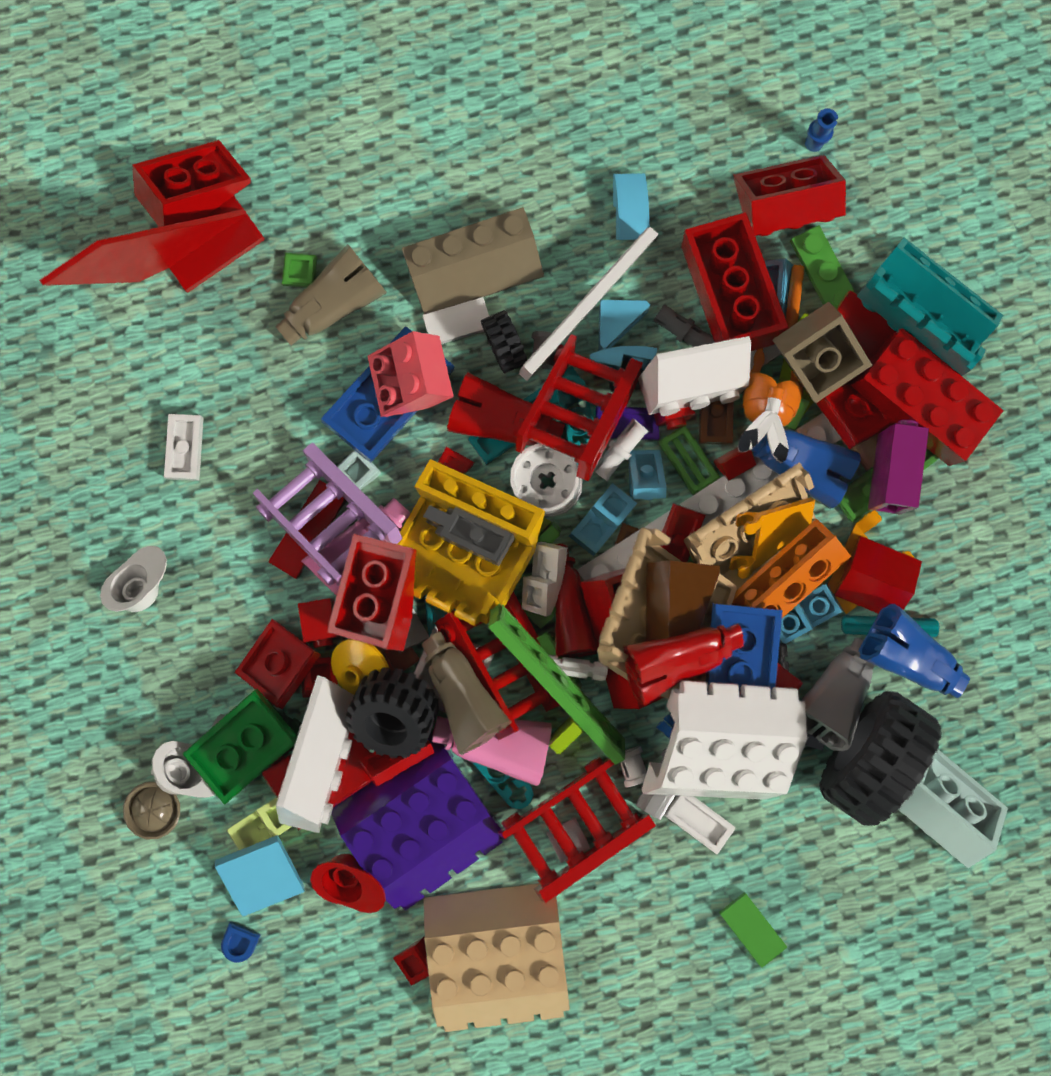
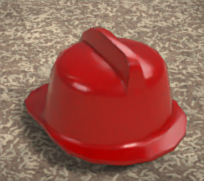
M352 854L337 855L329 862L318 864L312 871L310 878L312 887L326 901L365 913L378 912L384 907L386 896L380 882L364 871Z

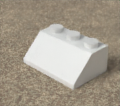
M747 336L656 354L638 378L648 414L660 413L661 416H669L679 412L680 408L690 406L692 410H697L710 405V402L720 400L722 404L738 400L740 394L749 386L750 337Z

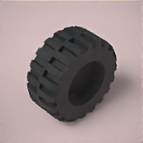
M885 691L882 695H877L860 713L850 748L845 751L834 750L832 755L829 756L819 783L823 798L862 825L876 826L880 822H885L892 813H896L901 808V804L905 800L909 799L917 784H920L924 778L927 768H930L934 760L933 756L939 748L938 741L941 739L942 734L938 720L898 692Z

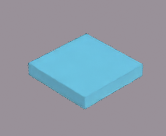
M278 835L215 860V868L242 917L304 892L303 882Z

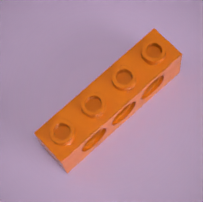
M815 519L736 590L732 605L783 610V618L843 565L851 555L837 537L818 519Z

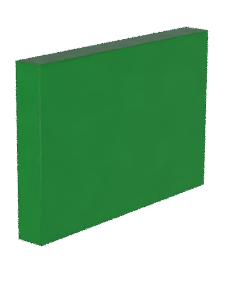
M256 689L182 754L225 805L296 744L298 736L259 689Z

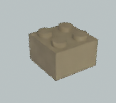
M827 302L773 339V342L794 375L815 403L872 366L844 317L830 302Z

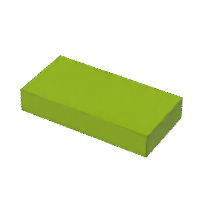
M570 716L551 734L549 746L557 754H561L582 734V728Z

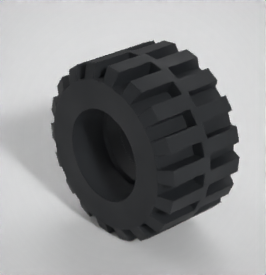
M389 667L382 668L380 672L375 669L361 680L347 709L346 721L349 723L347 726L348 730L354 733L353 738L357 742L364 744V748L374 750L378 755L383 756L385 754L389 755L390 758H397L400 755L405 758L410 757L411 753L417 754L420 752L421 747L424 748L439 711L437 710L439 706L438 699L434 698L435 692L433 689L427 688V682L423 679H417L416 674L411 672L407 674L403 672V669L395 668L393 671Z

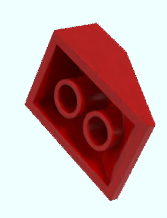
M220 140L132 164L134 195L158 227L204 218L251 183L249 175Z
M353 533L327 632L385 649L404 651L412 621L416 549Z

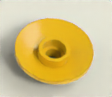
M347 639L338 644L331 657L332 671L339 685L355 695L365 675L368 676L375 669L380 672L382 668L389 667L382 653L374 645L353 639Z

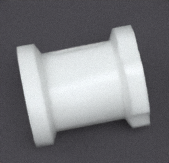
M641 746L625 750V760L619 763L625 777V788L641 784L645 780L647 770L640 754L643 751Z

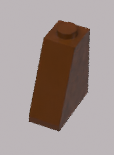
M672 560L647 563L646 641L670 638L700 629L720 574V566Z

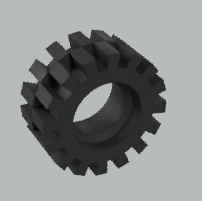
M503 310L482 319L481 324L487 341L502 372L505 374L523 366L527 361V356L508 313Z

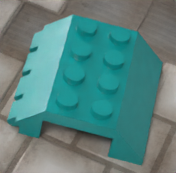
M905 237L857 295L863 306L871 312H877L886 319L890 328L894 331H898L901 328L905 329L961 376L971 371L983 358L986 350L982 346L980 347V345L999 326L1004 316Z

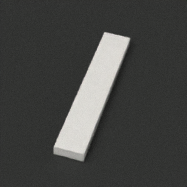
M647 227L523 364L519 374L526 381L533 376L658 236L656 231L651 227Z

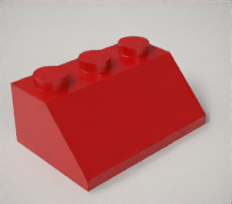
M825 155L733 175L742 213H747L755 236H767L774 231L787 228L799 229L805 224L830 222L834 218L846 216V180Z

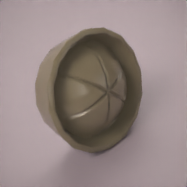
M156 781L144 782L136 786L127 795L123 805V818L128 829L136 836L146 840L159 839L168 835L176 827L180 817V802L177 795L161 790Z

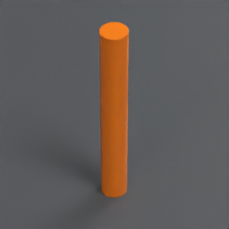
M793 265L791 269L785 317L789 328L798 323L804 277V266Z

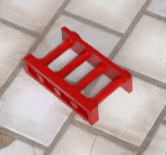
M571 334L566 344H560L554 356L555 364L526 418L518 420L513 436L516 437L515 451L521 454L530 439L575 458L574 462L578 463L576 476L589 481L639 382L638 378L641 374L643 362L631 358L626 369L620 368L616 370L576 354L577 336ZM571 365L613 382V386L616 388L613 394L608 392L605 395L565 379L563 375L568 366ZM557 389L601 407L600 411H603L600 419L595 417L592 420L549 401ZM542 414L588 432L587 436L590 439L587 445L581 443L579 446L536 428Z
M513 592L505 608L540 645L537 640V633ZM455 610L434 622L438 632L442 633L446 642H452L456 649L463 653L480 683L512 721L511 724L495 734L498 740L517 732L519 728L515 719L542 704L546 712L560 706L519 660V664L491 678L482 661L507 648L498 638L475 649L466 631L476 626L455 617ZM526 675L535 693L507 708L498 690Z
M599 756L584 766L586 772L522 816L516 812L501 822L504 828L498 831L500 837L506 839L513 835L539 875L538 882L540 885L535 887L534 890L544 903L556 897L656 827L648 814L638 816L636 812L633 813L606 772L608 768L614 765L610 758L602 760ZM594 778L622 820L620 822L622 828L613 834L610 831L606 832L579 791V788ZM566 797L569 798L595 839L593 841L595 846L586 853L582 850L578 851L551 807ZM538 816H541L567 857V866L558 872L555 869L551 870L524 828L526 824Z

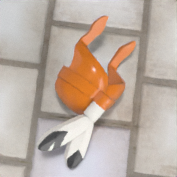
M761 348L754 355V365L750 371L749 386L743 393L744 414L752 424L740 437L738 450L739 452H746L753 449L767 435L773 457L778 462L783 463L786 461L789 451L783 427L788 425L792 418L795 417L800 407L803 387L792 370L790 381L787 380L778 384L771 376L760 373L765 361L763 348Z

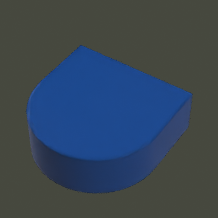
M230 922L221 942L223 955L229 961L236 963L247 960L255 951L261 934Z

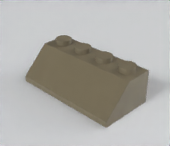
M524 207L402 248L424 314L486 297L544 277L535 238Z

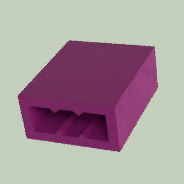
M898 420V424L895 423L877 435L868 510L900 515L919 508L929 428L918 427V422Z

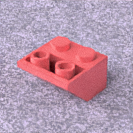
M412 331L367 356L381 417L429 409L454 397L440 336Z

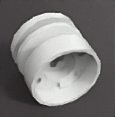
M538 443L523 450L522 454L520 453L516 457L511 467L510 483L517 498L545 511L544 516L555 517L568 512L577 503L582 493L583 479L576 476L578 465L574 462L573 457ZM554 475L555 487L547 486L545 489H542L544 484L541 479L544 476L550 478Z

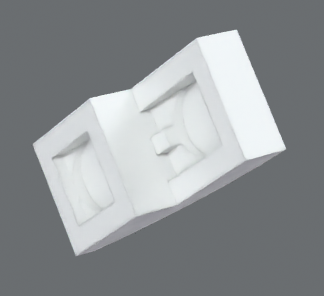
M546 542L537 543L533 554L532 575L523 577V610L543 616L551 615L563 581L567 556L566 547Z

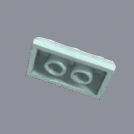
M938 749L933 756L934 760L930 768H927L924 773V778L920 784H917L909 799L901 804L899 811L945 848L951 856L958 859L967 868H970L996 851L1008 808Z

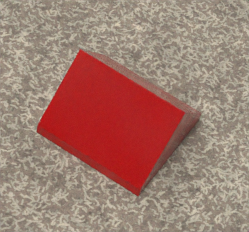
M859 536L834 596L877 614L889 604H896L904 610L914 596L922 561Z

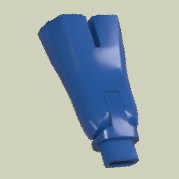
M785 428L789 451L787 459L783 463L778 462L773 457L767 435L751 449L755 457L760 458L768 468L779 475L800 462L803 468L809 472L814 488L811 490L805 488L806 493L829 509L840 504L848 488V484L839 480V478L851 480L861 461L860 454L857 451Z
M889 604L880 610L859 648L861 659L906 678L926 689L939 691L944 695L951 694L955 698H959L970 681V677L962 672L963 667L957 663L955 657L896 604Z

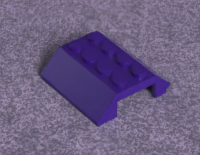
M433 731L430 732L428 740L432 744L434 754L377 787L373 782H370L333 807L331 813L341 838L361 868L380 882L385 891L386 901L394 909L401 906L406 911L425 897L421 892L423 889L432 893L452 879L449 874L450 870L453 869L459 874L479 860L476 852L480 850L486 855L503 843L498 834V831L502 829L501 825L493 813L487 810L454 761L451 751L445 750L444 744L431 742Z

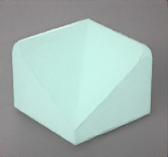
M355 450L337 465L360 490L381 474L380 470L372 462L367 461Z

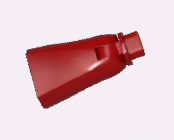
M467 372L459 389L458 400L455 401L452 408L447 432L516 444V437L513 436L514 428L520 418H526L533 403L516 397ZM542 414L536 428L561 438L565 424L554 421L552 417ZM529 439L526 446L535 445L537 442Z
M555 544L567 548L563 581L555 604V656L577 658L598 654V647L580 583V573L573 568V565L576 564L575 558L569 557L567 545Z
M739 624L728 628L719 625L716 628L707 627L679 636L623 646V652L629 655L625 662L628 684L636 700L645 706L679 684L682 680H687L716 668L723 662V658L727 660L732 656V651L744 646L743 631Z

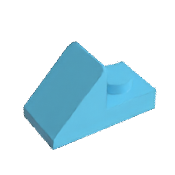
M632 450L630 452L632 456L628 460L630 497L644 500L666 498L667 486L660 450Z

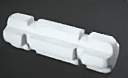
M549 655L567 676L584 679L591 677V680L604 681L607 678L608 667L600 662L595 661L592 664L589 660L568 657L558 659V656Z

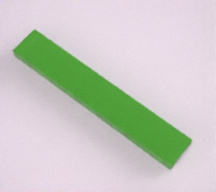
M498 604L491 609L488 628L615 765L625 760V738L503 604Z

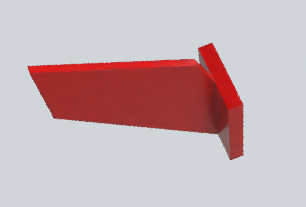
M233 196L204 218L97 240L39 281L43 286L141 282L169 268L184 290L189 293L264 241L265 238L235 196Z

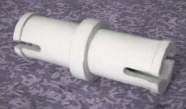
M632 418L616 440L612 439L609 442V449L600 458L594 471L608 481L624 459L629 460L632 456L630 452L649 431Z

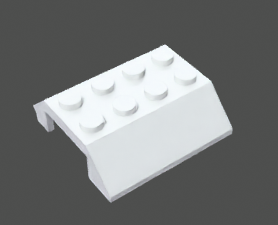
M682 680L680 682V691L679 689L671 690L667 708L675 724L663 763H649L642 786L643 794L766 800L788 793L807 740L805 701L799 700L797 688L773 687L770 695L769 686L742 685L739 697L738 684L711 682L708 688L709 695H707L706 682Z

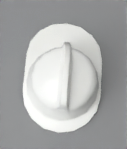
M147 546L135 552L105 580L100 593L102 604L108 610L115 612L125 610L139 612L149 608L158 596L159 582L166 571L167 559L164 551L157 546Z
M170 741L162 744L155 751L152 759L151 775L154 776L156 784L161 790L169 794H182L198 798H210L216 795L182 754L192 744Z

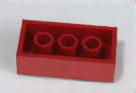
M744 212L685 229L681 248L714 342L749 336L751 351L775 345L773 339L789 327L747 213Z
M903 328L886 338L869 360L872 366L860 373L850 385L895 423L898 424V420H912L918 422V427L929 428L926 448L948 466L967 461L1004 411Z

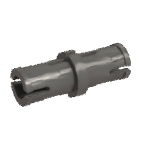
M666 304L663 305L653 321L677 336L676 340L679 342L684 341L692 347L715 343L713 336L695 325L693 319H686Z

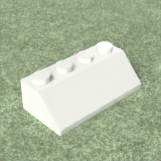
M317 675L276 803L279 823L319 833L322 823L328 824L333 804L328 803L331 791L337 792L343 774L342 771H338L341 759L347 760L351 749L352 740L347 739L349 735L347 726L349 723L346 721V714L354 697L350 692L322 676Z

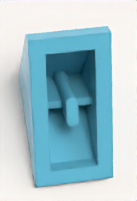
M600 300L598 351L613 347L648 313L650 304L646 300Z

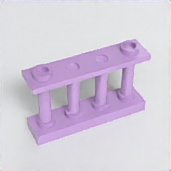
M312 442L302 450L309 461L305 464L307 467L269 500L258 489L253 492V495L260 503L256 506L260 514L268 522L274 519L319 565L320 569L317 572L329 586H332L334 583L339 586L342 578L340 573L344 570L349 548L331 564L319 551L356 519L360 521L364 518L370 524L367 527L369 531L363 536L382 541L385 539L387 542L397 544L403 538L397 526ZM323 477L328 482L326 484L327 489L290 521L278 511L280 507L314 478L319 479ZM343 497L349 503L346 506L348 509L311 542H308L298 530L335 498L339 500Z

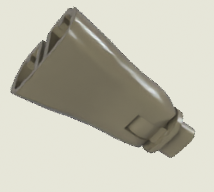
M347 244L320 275L294 299L289 307V311L284 313L286 318L275 327L292 346L300 338L307 339L306 333L311 336L327 329L347 315L387 294V292Z
M441 632L431 635L422 644L427 654L425 662L426 664H431L428 668L430 677L445 708L459 754L463 755L482 746L492 739L496 733L512 723L480 683L463 653L457 650L452 642L447 643Z

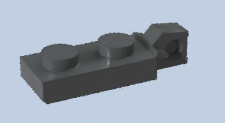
M429 505L423 515L428 524L437 528L435 533L442 540L497 566H500L515 539L512 533L457 507L454 509L449 507L445 513Z

